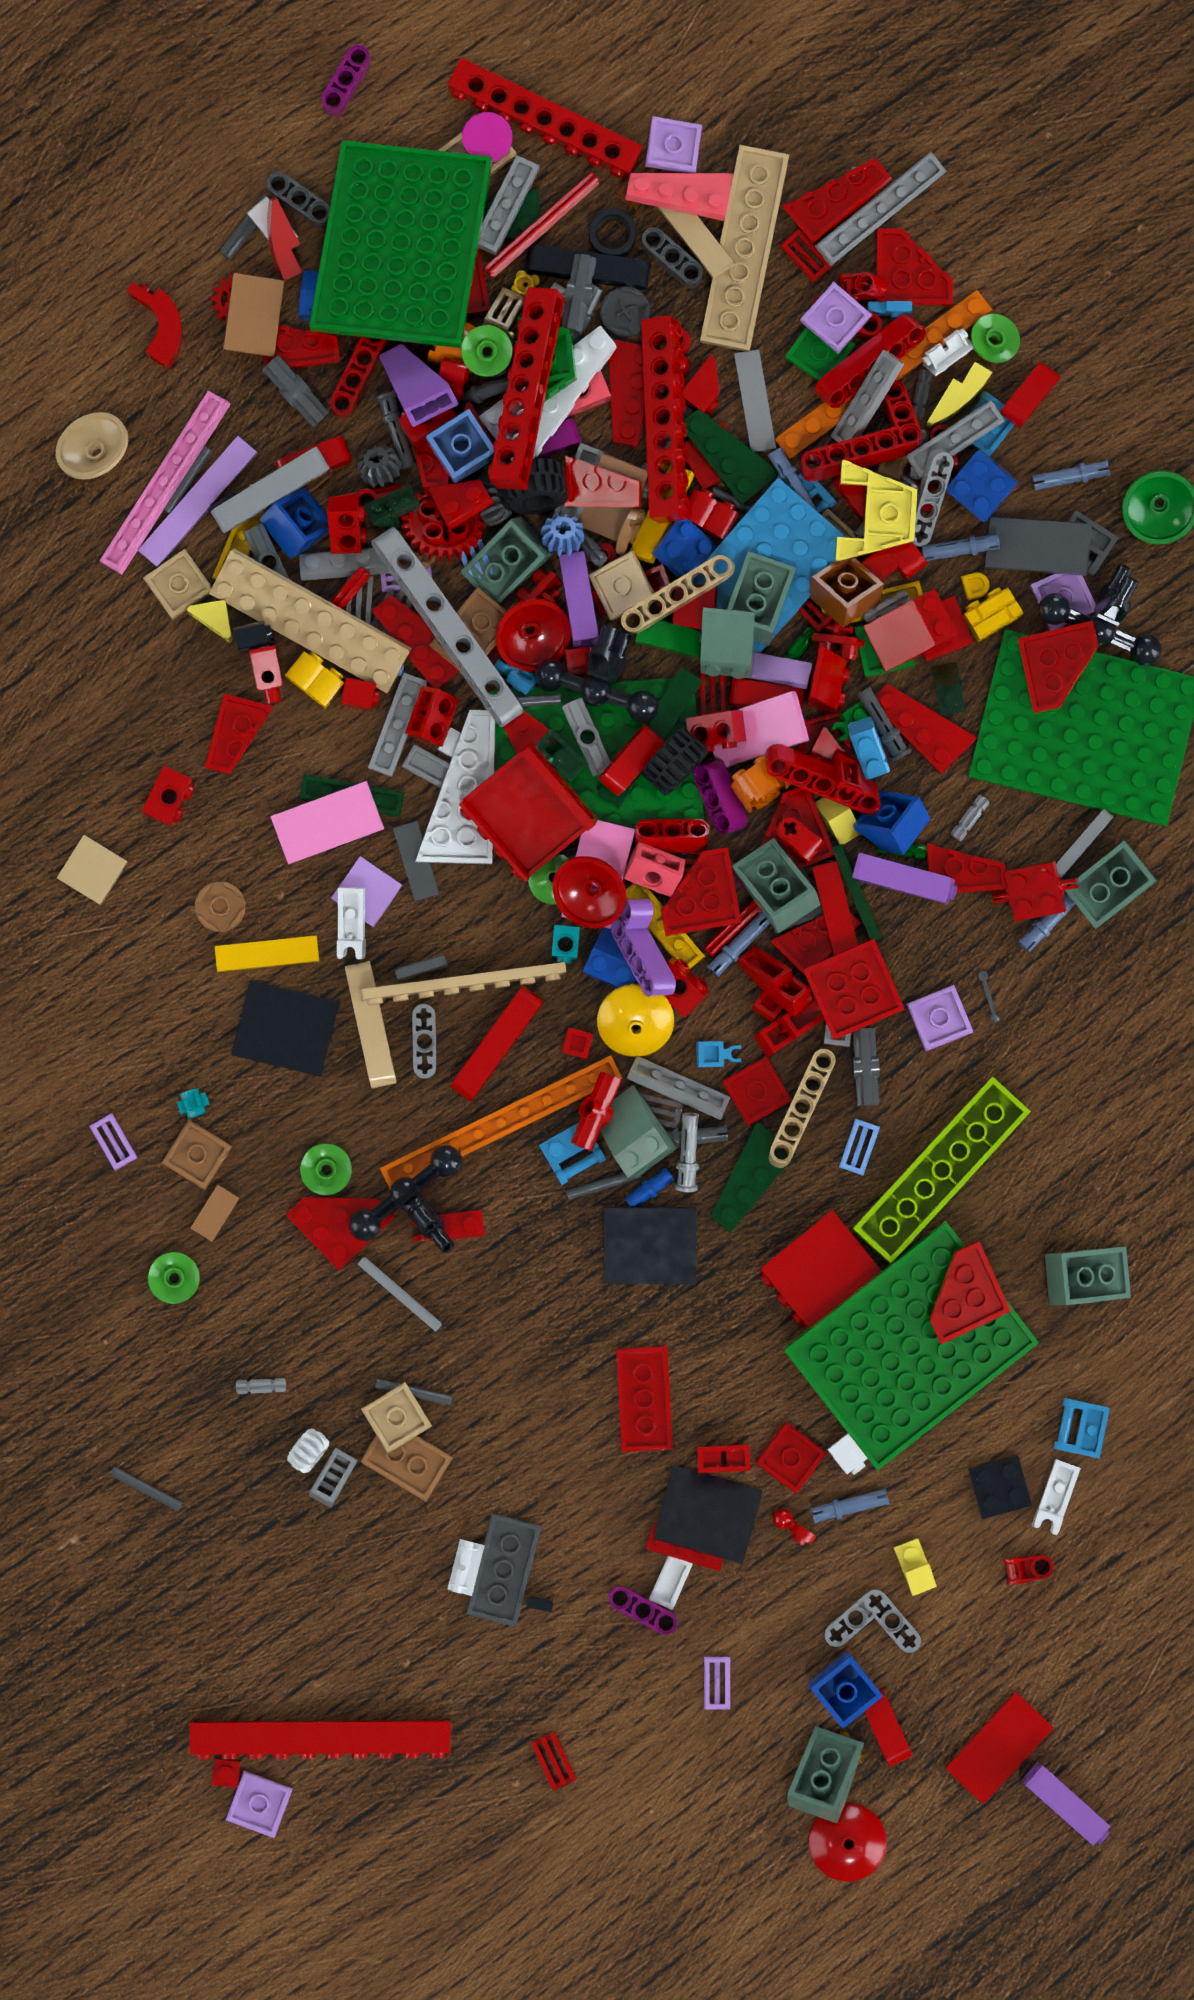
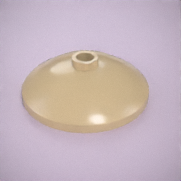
M97 412L82 416L72 422L60 436L56 446L57 463L72 478L92 479L99 477L114 468L122 459L128 445L127 430L119 418L109 413Z

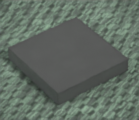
M442 954L397 968L395 972L399 983H403L448 969L445 956Z

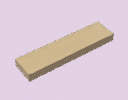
M657 207L713 280L734 265L732 259L697 215Z

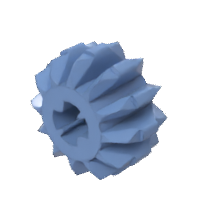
M555 513L553 519L547 518L545 526L541 528L543 546H548L549 553L557 551L560 557L562 552H565L570 556L572 550L578 551L580 549V544L584 541L582 523H577L576 516L568 518L567 513H565L563 517H560Z

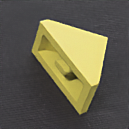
M225 600L191 605L187 608L189 615L229 643L233 640L228 607Z
M824 797L815 802L819 814L839 845H844L860 835L853 827L856 819L849 807Z

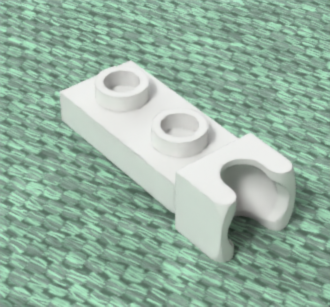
M338 888V959H342L347 955L348 947L354 948L357 959L365 958V888Z
M1055 1459L1040 1504L1035 1513L1032 1527L1039 1528L1043 1520L1049 1519L1051 1521L1050 1532L1058 1535L1081 1468Z

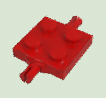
M1051 861L1006 870L1004 872L1007 884L1006 892L992 894V899H995L993 900L994 904L1009 902L1013 910L1015 922L1065 912L1064 892L1065 890L1078 889L1079 883H1076L1078 882L1077 878L1062 881L1057 871L1056 862Z

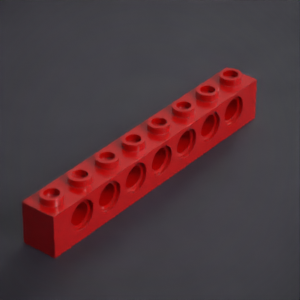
M460 59L448 83V91L451 92L450 95L459 101L466 99L474 103L473 106L482 112H487L488 110L500 115L508 123L511 121L519 125L518 128L521 131L530 135L535 133L542 136V141L552 146L556 143L564 147L563 150L572 156L577 157V155L585 157L590 165L597 168L603 166L609 169V173L617 178L622 179L625 177L629 179L643 153L642 145L466 59ZM473 83H480L483 89L479 92H473L470 90V86ZM496 94H502L506 97L502 103H495L492 98ZM519 105H525L529 109L525 114L515 112V108ZM541 116H547L551 119V122L548 125H540L537 120ZM564 127H570L574 133L566 137L560 133V130ZM587 138H592L596 141V145L588 148L583 145V141ZM609 149H615L619 155L614 159H610L605 153Z
M528 287L527 295L522 301L523 314L522 319L518 322L517 344L513 347L514 359L512 368L508 371V389L503 395L504 408L502 416L498 420L499 433L493 445V463L490 464L488 470L489 480L499 489L527 490L565 301L560 292L554 288ZM542 314V316L536 320L537 316ZM538 337V339H537L534 343L531 344V342L533 341V339H535V338ZM533 361L531 366L526 367L528 363ZM528 385L527 389L522 391V389ZM524 409L520 415H517L520 410ZM519 433L518 436L512 440V437L515 434ZM514 457V459L512 460V462H510V463L507 464L508 460H509L510 458Z
M670 315L642 319L649 518L659 524L687 520L690 503L686 496V487L689 484V479L685 471V462L687 461L688 454L684 447V437L687 430L683 422L685 400L682 397V387H684V376L681 372L683 351L680 347L682 327L679 321ZM667 340L666 346L660 350L662 342ZM668 365L667 371L661 374L662 368ZM669 389L668 396L662 399L663 393ZM670 414L669 421L663 424L664 418ZM671 439L670 446L665 449L664 445L666 441ZM672 464L671 471L666 474L665 470L667 466ZM673 489L672 496L667 499V492Z

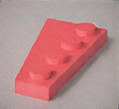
M631 173L625 200L724 221L734 173Z

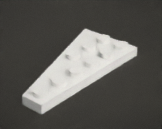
M601 325L573 346L577 380L544 402L533 459L538 457L543 445L550 436L554 435L575 406V401L580 394L586 391L589 387L588 383L596 372L602 369L617 348ZM503 399L479 416L481 422L495 440H497L499 433L498 420L502 416L504 408ZM524 409L520 410L517 415H520ZM519 433L515 434L512 437V440L515 439Z
M469 710L415 862L492 864L493 844L489 839L484 840L477 831V825L472 820L468 821L460 812L461 807L459 806V803L466 795L494 773L495 720L488 710Z

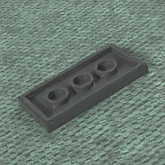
M990 517L988 535L998 533L1000 549L988 550L986 552V569L1087 576L1092 524Z
M494 1513L491 1514L484 1541L485 1547L473 1594L470 1596L467 1615L513 1627L517 1626L542 1526Z

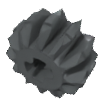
M385 444L380 448L375 445L371 450L365 449V454L359 456L357 469L365 484H370L373 488L378 484L384 487L386 482L393 483V477L399 476L401 462L393 448H388Z
M492 482L485 483L484 485L494 504L485 508L479 514L489 526L502 524L511 518L512 511L507 510V507H505L503 490L497 488Z

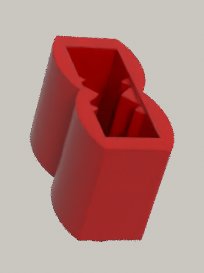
M701 488L700 491L694 489L689 498L690 509L687 512V518L702 532L722 542L739 516V513L736 512L737 508L727 501H723V503L713 499L714 494L706 489Z

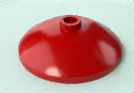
M541 598L526 599L511 606L499 620L495 633L496 646L501 657L510 666L521 669V671L532 672L535 671L538 664L543 660L549 658L559 660L563 656L564 649H567L570 642L571 627L566 614L555 603ZM527 626H533L530 631H525Z
M591 856L571 858L558 869L553 879L552 891L558 908L569 920L586 928L606 927L615 922L625 909L627 893L621 876L611 865L599 858Z
M845 1803L838 1823L817 1817L810 1829L808 1840L811 1857L819 1870L828 1877L843 1882L858 1881L872 1874L881 1864L887 1845L886 1833L878 1817L868 1808L855 1803ZM847 1839L853 1841V1846L850 1849L844 1847V1842Z

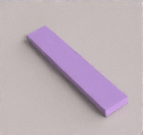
M237 436L138 551L158 568L208 511L207 509L211 507L210 504H214L253 460L258 454L257 451Z

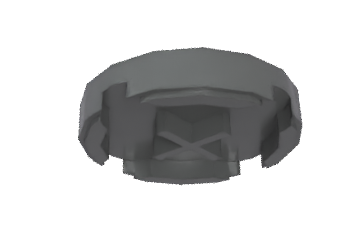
M625 286L610 291L601 303L600 317L603 326L609 333L617 337L629 338L642 332L641 320L650 318V305L644 294L633 287Z

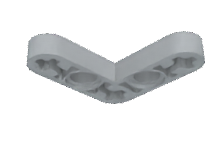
M872 1589L865 1593L829 1624L824 1632L826 1642L831 1646L839 1647L875 1618L904 1652H915L921 1644V1637L889 1598L877 1589ZM872 1594L876 1597L878 1595L882 1597L880 1603L884 1608L887 1604L891 1606V1609L884 1611L880 1618L876 1614L881 1611L875 1605L869 1606L871 1602L869 1597ZM855 1610L860 1611L863 1615V1621L856 1626L848 1621L849 1614ZM894 1613L898 1615L900 1622L896 1628L891 1629L886 1626L885 1618L887 1615ZM844 1619L845 1624L853 1631L848 1634L845 1629L840 1634L842 1637L841 1641L838 1642L836 1639L831 1641L829 1639L832 1635L830 1630L833 1628L836 1631L843 1626L839 1622ZM904 1624L908 1626L904 1632L908 1636L915 1635L916 1637L913 1640L915 1645L912 1648L909 1645L903 1646L905 1640L900 1634L897 1638L893 1635V1633L900 1631Z

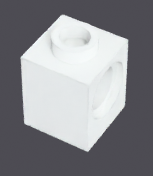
M849 1434L844 1435L827 1449L845 1474L852 1472L855 1475L866 1466L864 1461L868 1458Z

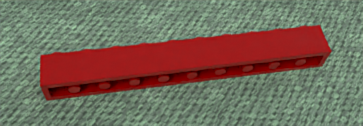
M451 1720L190 1722V1755H196V1759H211L213 1754H222V1759H237V1754H248V1759H263V1754H274V1759H289V1754H300V1759H314L315 1754H326L328 1759L341 1758V1754H352V1758L358 1759L367 1758V1754H378V1758H393V1753H404V1758H419V1753H430V1758H445V1753H451Z

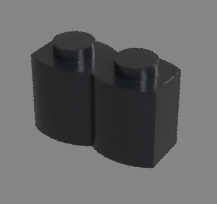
M264 621L233 627L239 652L270 646L269 641L274 640L270 624L265 625Z

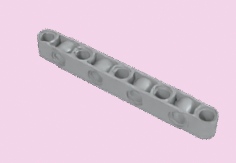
M392 527L371 541L372 546L496 723L503 727L523 713L520 703L398 530ZM397 560H406L409 568L401 569L397 565ZM429 601L436 602L439 610H429L426 603ZM464 643L468 647V652H459L456 644ZM488 684L494 685L498 693L495 695L489 694L485 686Z

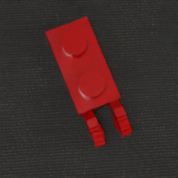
M482 1210L438 1215L444 1222V1230L451 1240L485 1236ZM423 1234L412 1236L413 1242L432 1240L425 1238Z

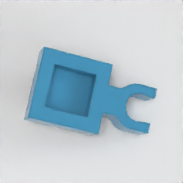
M912 301L868 302L867 311L876 315H885V317H891V320H895L902 314L911 315Z
M502 657L494 665L498 673L507 676L506 681L516 691L522 692L525 695L537 684L533 673L521 671V669L510 666Z
M723 1041L696 1042L697 1068L724 1067V1059L729 1062H741V1058L734 1059L731 1055L732 1050L741 1049V1045H733L724 1049Z

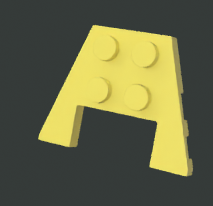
M842 460L840 484L867 486L864 538L837 537L835 561H842L913 542L915 536L917 489L852 464L847 460Z

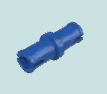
M664 1167L663 1170L648 1181L646 1179L642 1181L643 1185L624 1198L630 1207H639L649 1198H655L657 1192L675 1179L668 1169Z

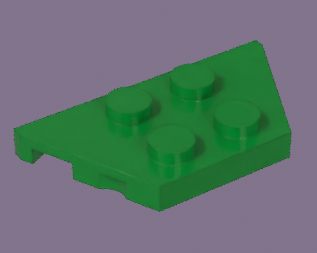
M517 316L518 322L522 319V316ZM559 326L544 402L577 380L572 333L568 328ZM538 337L533 339L531 344L534 343L538 339ZM533 361L528 363L526 367L531 366Z

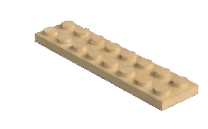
M744 145L739 146L720 240L721 247L732 259L734 265L714 280L712 279L700 343L745 352L750 351L789 154Z
M234 548L230 551L209 593L220 600H225L228 605L253 619L264 621L265 625L270 624L271 629L360 679L376 683V688L385 693L390 691L412 649Z

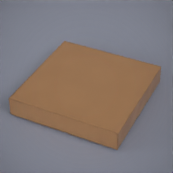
M188 1120L162 1161V1164L206 1190L233 1147L191 1120Z

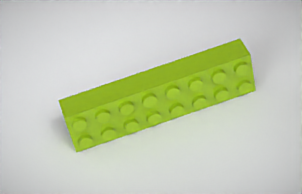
M991 1077L852 1230L887 1263L891 1264L1031 1111L994 1077Z

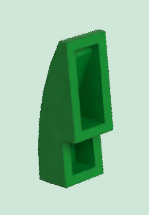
M658 621L644 631L637 633L635 644L660 649L662 652L700 659L702 632Z

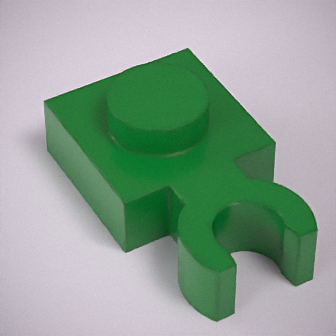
M861 701L856 702L839 715L842 722H836L829 727V732L835 729L841 731L840 738L836 740L837 743L849 737L848 724L869 717Z

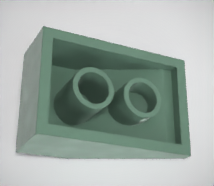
M521 516L511 519L461 570V573L475 588L479 587L500 605L555 552L549 553L548 546H543L542 538ZM486 554L490 562V564L487 565V567L485 566L483 557ZM478 562L480 564L482 573L475 567V565Z
M748 551L727 610L754 612L755 641L769 646L796 567Z
M703 607L701 673L709 676H732L736 679L752 678L755 658V613Z
M774 838L731 866L764 916L778 933L821 905L813 886Z
M1123 841L1077 878L1078 882L1076 883H1079L1078 889L1065 891L1094 928L1097 929L1155 884L1157 880L1127 842Z
M634 1085L613 1100L611 1105L614 1110L613 1117L608 1125L602 1127L601 1133L613 1157L628 1178H637L677 1149V1147Z
M1126 1246L1045 1254L1049 1305H1073L1131 1298Z
M815 1726L788 1791V1806L838 1823L851 1788L864 1743Z

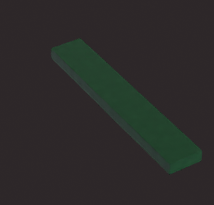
M681 667L658 702V714L653 720L643 725L646 724L662 740H665L703 683V680ZM643 770L619 796L612 793L605 785L602 786L597 795L619 809L642 775Z

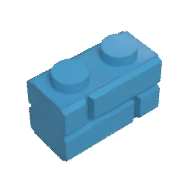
M872 716L848 724L849 736L865 778L869 780L890 772L888 759Z

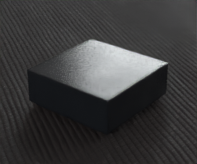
M530 1596L528 1597L526 1607L552 1612L554 1602Z

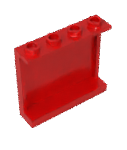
M532 742L466 795L459 803L462 815L468 821L472 820L477 825V831L484 840H490L495 846L493 848L495 853L502 860L505 858L511 865L512 873L518 879L522 878L525 882L586 830L589 831L598 821L597 817Z
M832 1210L761 1267L762 1274L759 1277L768 1288L772 1285L779 1293L776 1295V1298L784 1308L787 1306L791 1307L795 1312L792 1317L801 1328L806 1326L809 1329L882 1270Z

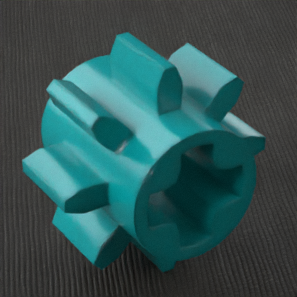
M198 1088L181 1093L182 1101L176 1102L180 1114L186 1113L188 1119L205 1114V1106L210 1105L206 1093L200 1094Z

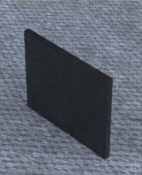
M250 981L242 1014L239 1016L240 1022L231 1055L321 1077L329 1044L332 1042L331 1036L340 1002Z
M604 1207V1242L602 1243L604 1248V1284H696L697 1249L699 1247L697 1243V1207Z
M673 1465L665 1497L661 1501L662 1507L653 1539L743 1565L751 1533L755 1528L754 1521L763 1490Z

